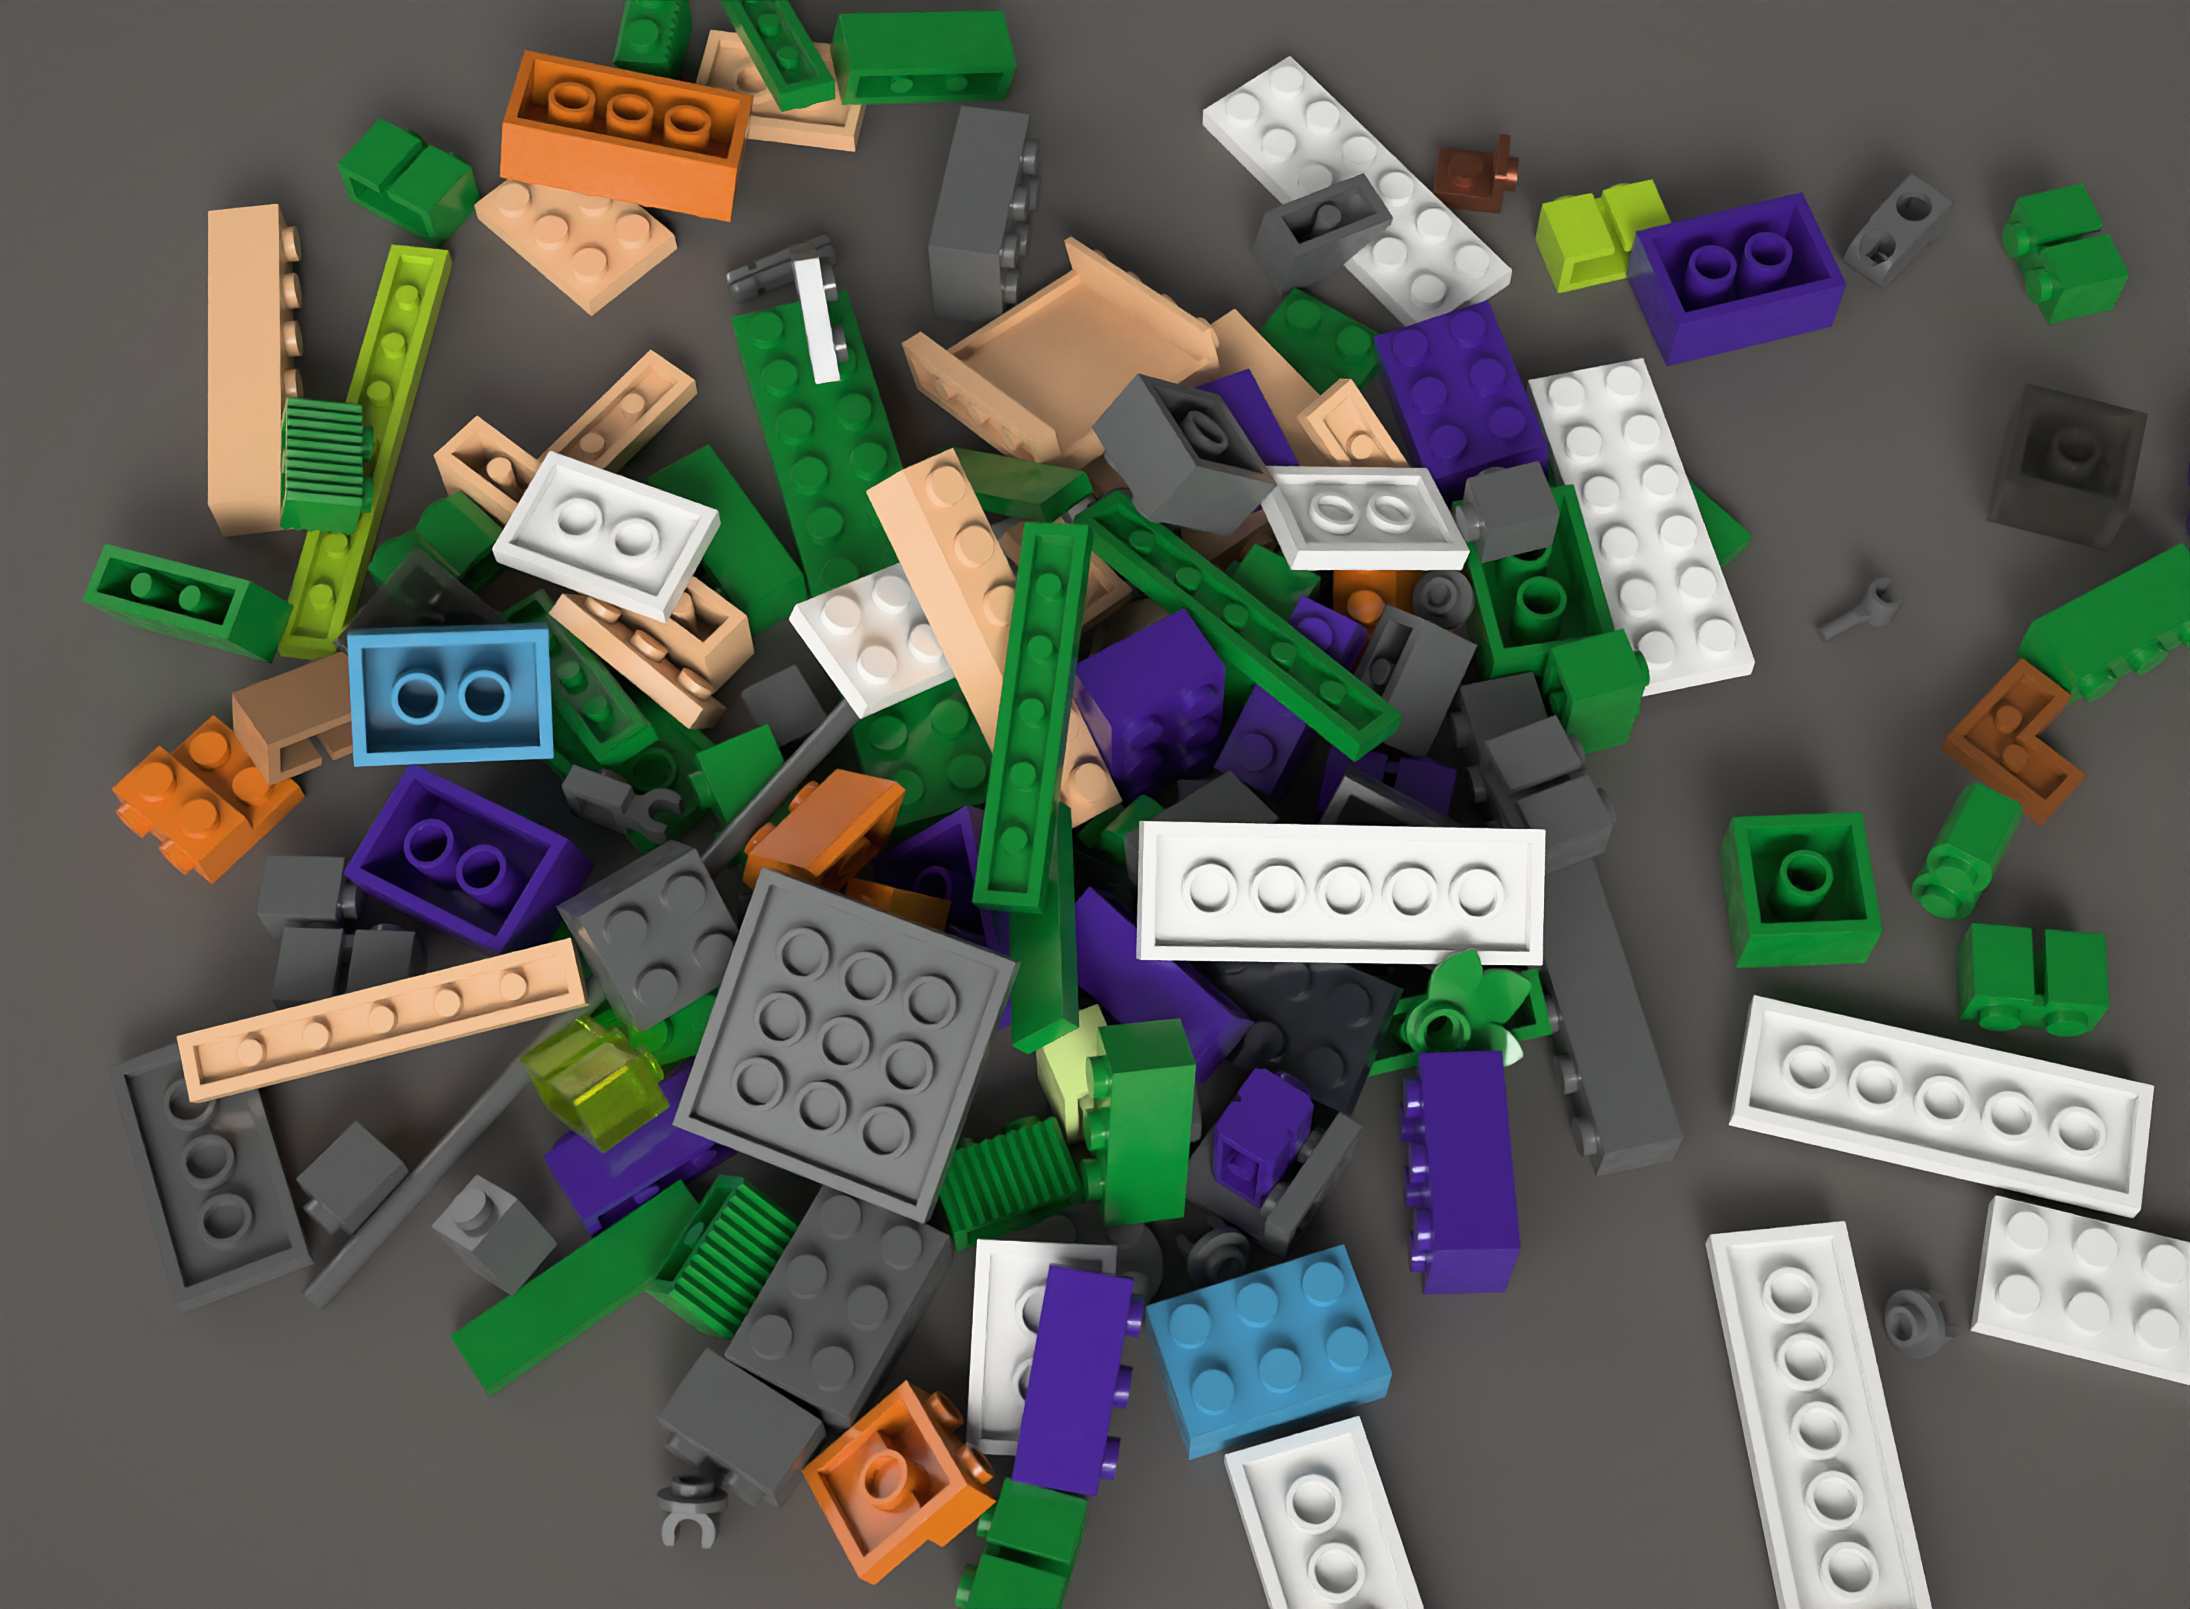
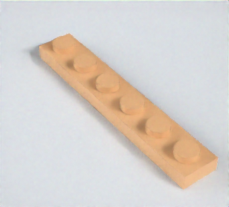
M568 938L177 1036L190 1102L201 1103L589 1006L590 1002L576 941Z

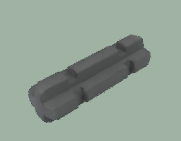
M819 233L803 240L804 243L813 242L818 257L828 255L832 266L837 262L834 245L826 233ZM789 246L753 260L754 267L748 268V265L745 263L728 270L725 274L727 288L736 303H743L759 296L757 290L761 288L767 293L795 281Z

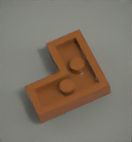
M2023 658L1952 729L1939 748L1991 789L2020 802L2023 813L2041 827L2080 787L2087 776L2038 738L2064 711L2073 696Z

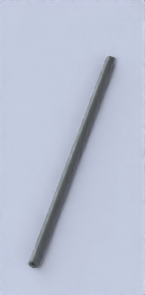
M845 697L700 855L712 881L859 721L860 718ZM593 973L585 981L590 1005L555 1014L301 1292L320 1310L324 1309L606 999Z

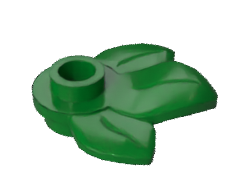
M1474 948L1453 953L1444 958L1435 967L1430 975L1427 995L1416 1001L1409 1009L1404 1022V1032L1407 1041L1418 1054L1502 1051L1504 1067L1511 1065L1523 1058L1524 1054L1518 1041L1503 1024L1521 1006L1531 991L1533 984L1527 977L1506 968H1490L1483 971L1480 957ZM1439 1016H1447L1446 1024L1442 1029L1434 1032L1427 1031V1025L1433 1019Z

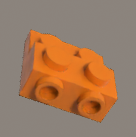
M212 715L170 754L159 745L112 788L122 804L115 812L135 834L144 838L151 832L163 842L158 849L176 869L184 875H187L194 869L211 884L215 883L305 798L300 786L291 778L269 786L235 737L234 731L215 715Z
M908 1380L899 1385L801 1470L858 1577L872 1585H876L927 1540L944 1547L996 1502L986 1484L995 1476L992 1465L972 1443L967 1442L963 1445L955 1432L964 1424V1419L957 1407L942 1392L937 1390L930 1395Z

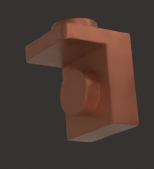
M1499 134L1496 153L1439 147L1433 194L1447 208L1500 214L1504 191L1515 192L1519 168V157L1509 156L1511 135Z

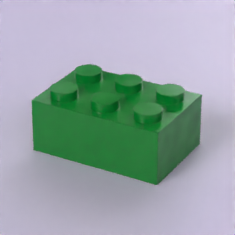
M1574 484L1550 487L1560 511L1552 546L1480 563L1473 542H1466L1470 552L1462 570L1456 571L1463 574L1470 581L1475 593L1474 608L1466 622L1471 642L1477 645L1474 653L1482 682L1533 672L1538 689L1540 690L1552 647L1615 631ZM1463 500L1452 503L1451 515L1456 525V507L1462 505Z

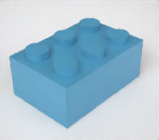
M546 623L349 630L347 644L354 767L554 758L549 635Z
M1344 1244L1146 1306L1145 1333L1189 1460L1386 1397L1392 1371Z

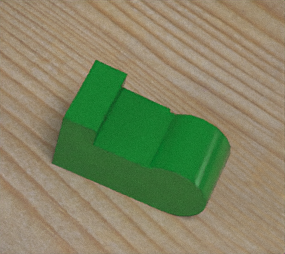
M1139 795L1126 809L1121 803H1118L1089 819L1072 836V843L1079 851L1127 871L1124 836L1138 828L1139 821H1149L1165 811V809L1152 798Z

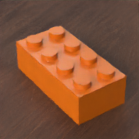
M525 50L502 125L500 177L532 185H542L578 192L588 196H599L635 203L644 207H655L696 215L701 218H712L730 222L747 151L754 95Z

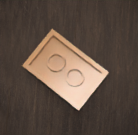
M710 30L696 84L754 95L748 139L856 151L867 104L842 105L830 52L831 44L813 42L835 80L836 99L813 104L807 108L781 112L738 34Z
M507 179L474 204L477 217L483 224L591 316L677 249L675 235L639 204L599 196H588L578 192Z

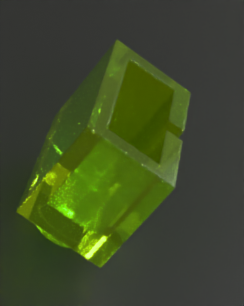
M585 1013L519 1058L521 1065L547 1110L602 1154L670 1107L658 1085V1082L665 1078L663 1070L651 1052L643 1045L634 1049L615 1025H611L606 1029Z

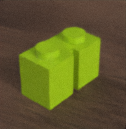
M1653 179L1632 184L1619 183L1603 190L1601 198L1594 199L1593 194L1588 193L1579 196L1566 195L1552 202L1543 203L1535 240L1558 294L1627 278L1626 271L1636 231L1670 224L1671 220Z

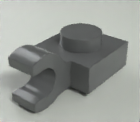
M573 765L562 784L572 815L628 836L635 830L643 834L649 841L658 844L668 842L671 836L667 825L653 821V817L660 811H670L681 816L685 811L683 800L678 793L670 789L659 788L651 790L644 795H635L632 786L624 777L604 768H598L593 772Z

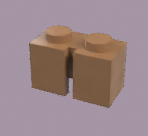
M348 649L325 658L311 660L304 666L267 680L253 682L246 688L232 693L234 735L269 786L322 765L321 755L309 740L311 736L316 735L333 760L353 753Z

